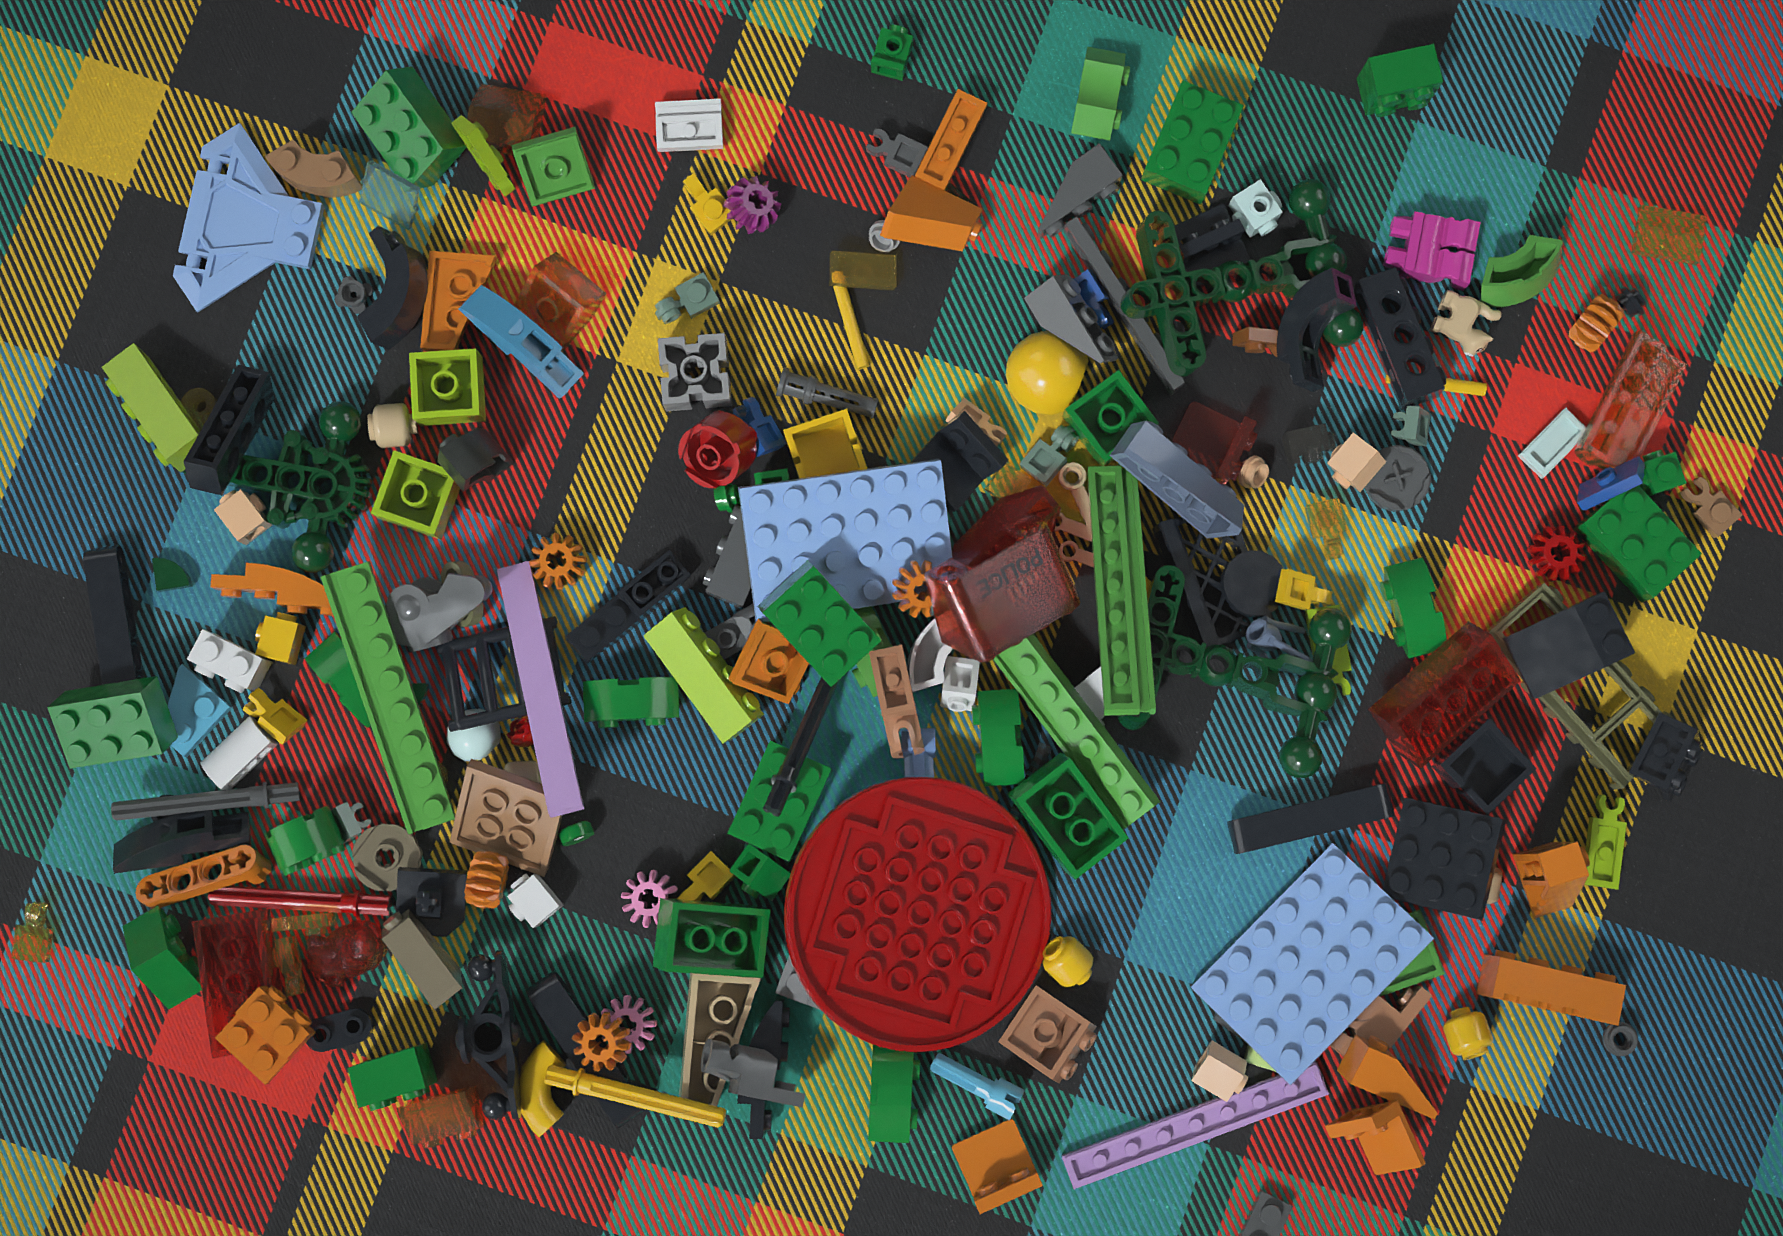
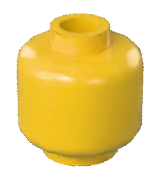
M1059 936L1054 938L1043 951L1044 969L1060 985L1064 987L1074 986L1075 984L1082 985L1090 978L1093 956L1076 938Z
M1469 1007L1459 1008L1450 1012L1451 1019L1444 1023L1443 1031L1452 1054L1462 1056L1463 1060L1487 1054L1489 1052L1487 1047L1493 1043V1036L1485 1015L1478 1011L1471 1012Z

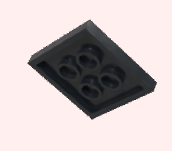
M1404 798L1382 890L1394 900L1483 921L1506 821L1496 817Z

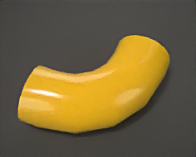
M545 1040L541 1041L522 1065L519 1078L521 1113L538 1138L564 1114L552 1099V1085L545 1084L544 1079L547 1075L548 1066L555 1065L564 1068L566 1063Z

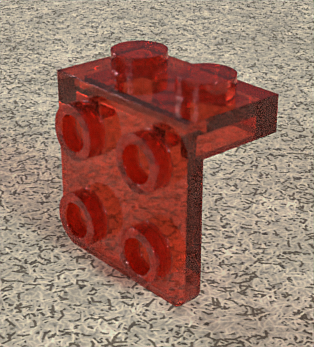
M1192 402L1188 406L1171 442L1185 448L1188 452L1187 456L1192 461L1207 467L1212 472L1211 477L1219 484L1226 485L1229 479L1233 481L1237 479L1244 463L1238 460L1243 450L1248 452L1251 450L1258 433L1253 432L1257 421L1244 416L1239 423L1198 402Z

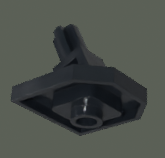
M399 867L397 873L396 912L403 914L406 910L410 909L432 936L447 937L465 921L466 900L464 891L467 870Z

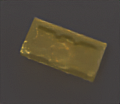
M831 251L829 286L895 290L897 287L896 255Z

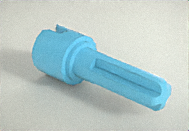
M941 1053L935 1056L930 1067L933 1073L985 1100L984 1103L987 1104L985 1108L1009 1121L1016 1108L1013 1103H1019L1025 1091L1001 1077L999 1080L992 1081Z

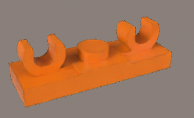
M957 89L915 174L916 178L944 191L946 190L984 114L987 102Z

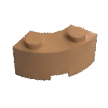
M291 140L265 156L280 176L301 192L323 196L324 198L347 196L364 189L339 150L329 154H313L302 149L294 140Z

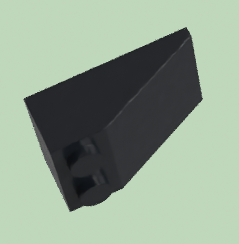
M1605 592L1593 595L1503 638L1533 700L1635 653Z

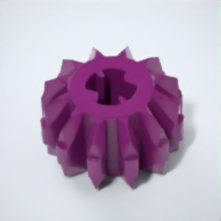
M757 176L751 177L749 180L744 177L739 179L736 185L728 189V198L724 201L723 207L731 210L727 214V219H735L737 221L736 229H741L744 225L748 234H752L756 230L761 233L766 231L769 225H773L777 221V212L780 210L781 203L774 200L778 196V191L770 192L767 189L769 181H765L761 185Z

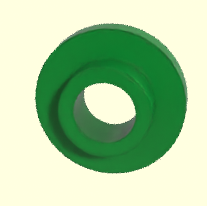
M729 483L728 485L714 488V498L719 511L727 510L728 513H732L735 505L740 504L737 485Z

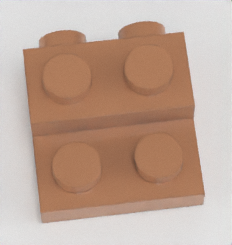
M1036 985L1002 1035L999 1043L1053 1081L1060 1083L1062 1079H1070L1076 1071L1078 1063L1074 1060L1080 1051L1086 1052L1094 1044L1097 1037L1094 1030L1097 1026Z

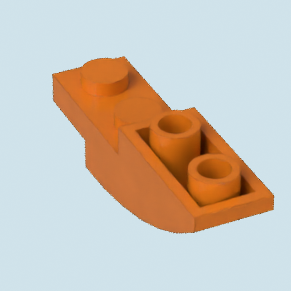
M246 562L245 576L211 574L210 587L221 591L222 597L241 598L242 592L254 593V598L273 600L275 599V594H277V605L287 608V613L307 614L308 609H320V615L333 616L323 584L299 573L280 567Z

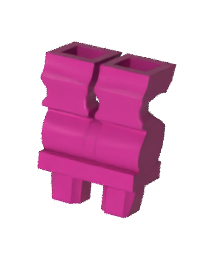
M1416 211L1411 217L1394 216L1391 220L1389 236L1405 239L1404 249L1388 246L1383 266L1391 269L1396 267V270L1400 271L1399 277L1403 276L1408 279L1410 277L1427 283L1440 282L1445 278L1451 279V287L1464 291L1470 284L1475 256L1473 253L1476 251L1481 222L1471 219L1458 221L1453 217L1444 218ZM1455 247L1457 252H1450L1448 248Z

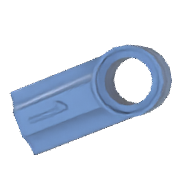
M920 728L925 751L914 755L908 730L901 729L905 777L934 778L933 758H936L935 728Z

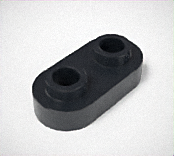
M361 1008L312 1020L310 1025L315 1034L306 1044L314 1051L325 1052L365 1041L374 1030V1020L368 1011ZM352 1020L358 1021L360 1025L356 1033L352 1032L349 1028V1023ZM319 1028L326 1031L327 1036L324 1041H320L316 1037V1032Z

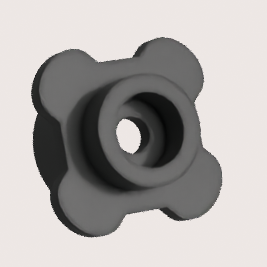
M347 276L343 278L334 301L337 306H346L351 308L355 314H360L366 309L365 302L373 294V288L369 283L361 284L352 276ZM353 292L357 294L355 298L351 297Z

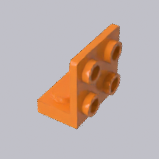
M1398 1100L1352 1109L1325 1125L1330 1139L1345 1136L1346 1140H1351L1358 1137L1375 1175L1415 1169L1425 1165L1423 1155Z
M1012 1118L1010 1121L1005 1120L952 1145V1150L972 1193L979 1214L1043 1186Z

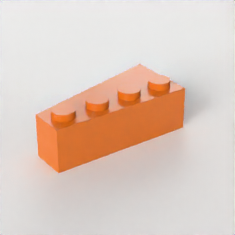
M1495 950L1494 956L1484 954L1476 994L1619 1026L1626 985L1615 983L1616 976L1595 972L1594 978L1583 976L1582 968L1563 964L1561 970L1548 968L1550 961L1529 957L1528 963L1515 960L1516 954L1501 950Z

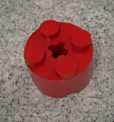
M718 410L706 416L685 432L680 440L678 453L680 460L683 458L687 467L685 472L694 482L706 488H717L728 485L750 468L756 457L758 437L756 431L741 418Z

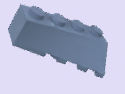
M1142 421L1131 424L1109 456L1206 538L1239 535L1242 530L1244 504L1236 498V493L1230 487L1219 484L1211 477L1212 472L1207 467L1192 461L1187 456L1188 452L1185 448L1177 443L1170 442L1163 436V430L1155 423Z

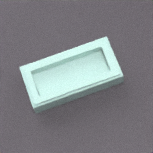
M1564 408L1525 447L1518 457L1542 479L1590 430L1567 408Z

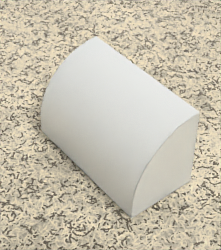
M252 716L243 721L201 761L203 770L220 790L232 789L278 745L276 740L257 724L258 721Z

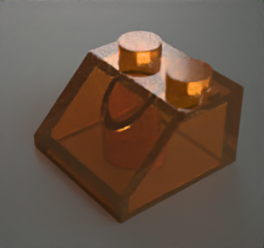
M481 84L469 106L467 120L471 123L477 121L481 124L489 135L486 139L489 146L493 145L500 154L514 156L511 145L539 137L546 95Z
M555 252L533 267L513 306L563 347L561 350L563 352L594 317L606 292L558 252Z
M476 1085L409 1101L397 1107L398 1116L412 1145L422 1143L424 1149L444 1144L443 1138L456 1135L457 1140L477 1136L476 1130L485 1126Z

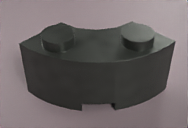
M477 427L460 437L452 434L439 446L441 449H439L438 463L463 492L481 481H485L488 484L513 465V460L491 434L483 428Z

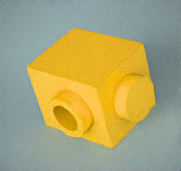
M277 612L276 618L265 615L264 623L260 622L256 630L255 641L258 642L255 655L296 665L306 626L296 623L297 617L281 612Z

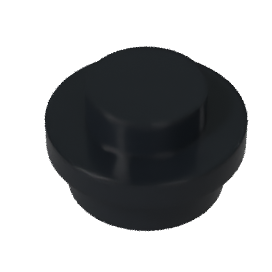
M1627 287L1620 289L1621 293L1615 298L1627 316L1632 318L1635 315L1641 316L1644 314L1642 306L1646 302L1635 288L1630 291Z

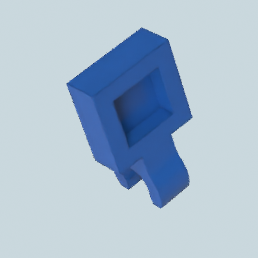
M1087 269L1074 278L1081 289L1080 295L1086 305L1095 311L1100 328L1104 330L1115 323L1110 313L1101 304V302L1108 298V295L1091 269Z
M756 398L745 399L742 401L744 405L732 409L734 415L741 418L756 431L758 437L756 442L757 457L779 450L787 444L772 416H763Z

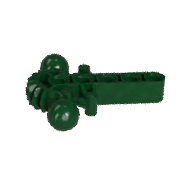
M345 401L332 402L323 408L319 416V426L322 434L326 437L324 448H315L314 443L307 440L305 436L295 430H290L284 436V444L278 461L244 455L228 486L271 493L270 511L268 512L267 519L270 524L278 528H288L291 523H297L299 519L309 520L307 532L297 537L291 547L295 565L307 573H317L326 569L334 558V547L331 540L327 537L329 522H337L340 527L347 528V517L357 521L359 516L354 511L357 508L364 511L367 509V506L361 502L362 497L367 499L372 497V493L364 490V487L372 485V479L363 477L368 473L369 468L366 465H359L362 457L358 454L352 455L348 459L344 457L346 442L356 437L361 429L359 411L352 404ZM308 454L312 455L315 468L308 466ZM267 467V478L257 483V472L261 468ZM299 473V484L295 488L290 489L288 486L289 478L293 474ZM332 479V490L322 495L320 491L321 484L325 480ZM301 500H307L301 507V511L296 512Z

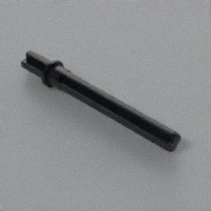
M822 677L820 678L785 760L780 766L778 773L771 778L773 787L763 807L765 812L772 813L777 817L780 816L789 794L796 791L798 787L796 781L839 680L830 687Z

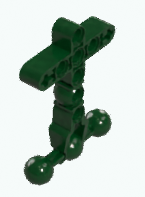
M1306 179L1298 182L1292 188L1289 196V207L1295 216L1305 220L1309 238L1289 241L1274 255L1263 257L1256 263L1254 260H1249L1246 264L1241 261L1230 260L1220 264L1219 267H1214L1212 270L1199 269L1186 272L1171 217L1163 211H1154L1140 223L1136 230V239L1147 280L1134 283L1122 296L1120 301L1121 309L1127 317L1132 319L1156 315L1168 366L1174 374L1188 376L1196 371L1206 359V350L1195 307L1203 306L1210 300L1213 303H1217L1221 299L1226 302H1239L1255 293L1282 292L1285 297L1293 298L1299 289L1309 281H1299L1296 275L1292 274L1293 267L1288 263V259L1299 254L1308 253L1305 260V269L1310 278L1330 268L1345 273L1347 256L1343 249L1334 243L1337 236L1329 234L1324 217L1331 203V194L1327 186L1319 180ZM1156 256L1164 257L1168 262L1169 268L1161 267L1157 262ZM1259 269L1268 273L1270 281H1265L1260 277ZM1228 275L1238 280L1239 287H1234L1229 283ZM1196 282L1204 283L1208 289V294L1201 293L1196 286ZM1165 288L1172 289L1176 293L1177 300L1169 299L1165 294ZM1133 294L1141 295L1145 300V306L1137 305L1133 300ZM1353 308L1334 318L1322 334L1326 341L1334 346H1351L1362 335L1363 319L1360 313ZM1173 320L1183 323L1185 332L1177 331L1173 326ZM1182 354L1187 358L1190 357L1192 362L1189 359H1183Z
M1166 565L1161 567L1152 579L1147 594L1150 640L1156 643L1159 648V653L1152 654L1155 700L1163 671L1177 675L1190 673L1191 678H1195L1198 675L1203 682L1210 686H1224L1228 684L1227 688L1231 689L1235 686L1237 690L1262 699L1263 706L1267 710L1296 717L1300 716L1296 734L1283 743L1280 749L1279 760L1284 771L1294 778L1313 776L1322 764V750L1315 741L1319 722L1328 720L1324 712L1333 707L1337 699V686L1332 678L1339 674L1332 668L1336 649L1342 648L1348 643L1352 633L1351 622L1347 615L1337 608H1326L1318 611L1312 617L1309 623V634L1316 645L1312 662L1289 654H1282L1276 660L1258 656L1243 657L1244 653L1240 652L1236 656L1225 645L1213 644L1206 647L1207 643L1202 642L1199 645L1192 638L1172 633L1185 578L1183 572L1175 566ZM1163 580H1169L1171 589L1166 597H1161L1165 587ZM1151 611H1163L1166 614L1167 621H1156L1152 617ZM1176 651H1187L1191 655L1192 662L1184 663L1177 658ZM1209 660H1220L1225 667L1224 671H1214L1209 664ZM1244 668L1254 670L1257 680H1247L1242 670ZM1279 670L1301 675L1294 689L1295 700L1277 694L1276 687L1280 683ZM1139 712L1140 715L1138 717L1118 715V719L1125 728L1136 730L1146 724L1151 714L1149 712Z

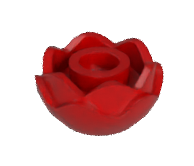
M528 715L521 716V718L513 720L510 724V732L506 736L514 746L529 747L533 745Z

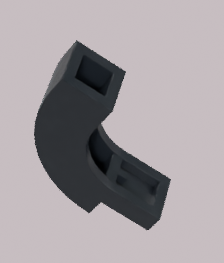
M378 225L369 232V235L385 264V284L376 301L361 312L357 318L371 343L390 350L411 331L420 317L426 300L428 278L421 252L407 246L404 239L396 231L391 232Z
M1334 268L1316 275L1299 289L1283 314L1277 335V359L1290 364L1289 374L1294 385L1312 392L1324 388L1318 354L1319 342L1323 331L1334 318L1357 307L1351 276Z

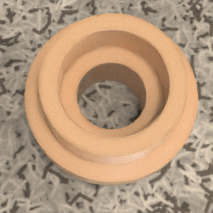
M1252 456L1246 459L1238 470L1239 483L1245 488H1259L1268 477V465L1259 456Z

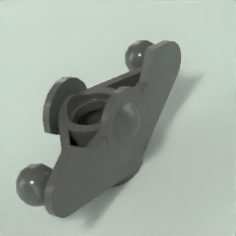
M449 573L444 583L432 577H422L412 582V584H403L393 589L388 596L385 607L398 645L406 646L408 652H414L454 640L451 630L472 610L490 597L492 583L482 575L470 576Z

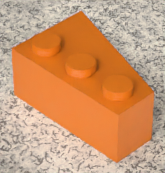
M1578 841L1550 842L1512 854L1534 919L1573 906L1589 876L1587 867L1590 866L1588 854L1583 846H1579Z

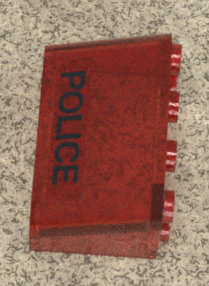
M1029 513L1004 527L1006 534L1019 539V541L976 566L970 568L950 558L924 573L942 643L979 662H988L1008 648L1020 644L1028 636L1047 628L1055 620L1072 613L1080 605V597L1046 520L1035 514ZM1028 526L1029 530H1021L1022 528ZM948 571H956L954 574L949 576H940L941 574Z

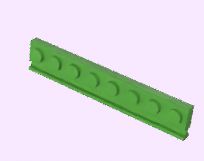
M1121 466L1088 467L1087 477L1104 716L1139 715V712L1155 714L1156 703L1138 479Z
M370 561L321 576L407 833L412 834L413 832L454 820L456 814Z
M991 587L992 593L983 599L980 596L960 616L1063 753L1071 758L1124 830L1161 801L1001 590H994Z

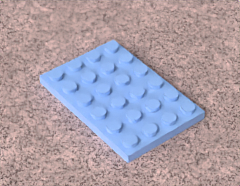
M939 459L738 487L756 621L760 619L764 622H769V619L757 606L807 560L853 609L901 602V600H895L892 597V593L901 589L894 586L892 580H902L904 576L899 573V568L903 567L910 572V562L913 560L918 562L920 568L924 560L932 563V569L937 566L942 568L943 573L940 578H947L949 585L941 588V590L949 594H956L942 464ZM924 584L914 588V591L918 594L920 591L926 592L927 586Z
M1332 843L1191 986V989L1291 1086L1433 941L1434 937Z

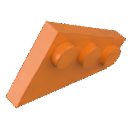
M429 251L428 287L424 304L420 345L423 351L458 349L470 322L458 309L480 285L486 286L497 261L495 255Z

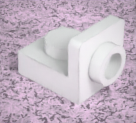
M947 656L941 707L949 708L956 712L972 711V705H974L980 660Z

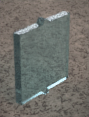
M369 160L366 165L364 178L360 181L362 190L359 203L409 230L412 227L414 214L419 210L417 201L420 187L378 163Z

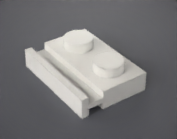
M721 99L655 102L658 152L724 149Z

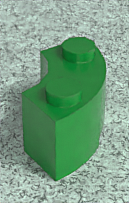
M1423 557L1384 567V581L1380 582V589L1384 600L1390 602L1396 627L1393 628V637L1397 647L1402 646L1408 658L1448 649L1442 611L1436 613L1430 593L1436 591Z
M334 631L305 660L325 685L328 683L341 697L339 701L368 728L371 724L342 639Z
M674 677L639 678V680L619 681L618 679H605L583 682L584 722H598V728H617L618 721L646 720V726L666 725V719L679 718L678 682Z
M1016 689L977 691L978 705H972L973 725H979L981 753H975L976 773H983L984 786L1020 784L1024 781L1023 746H1021V714L1018 691Z
M873 1044L868 1141L909 1143L910 1129L917 1130L918 1109L911 1108L912 1080H919L920 1060L913 1059L914 1052L896 1051Z

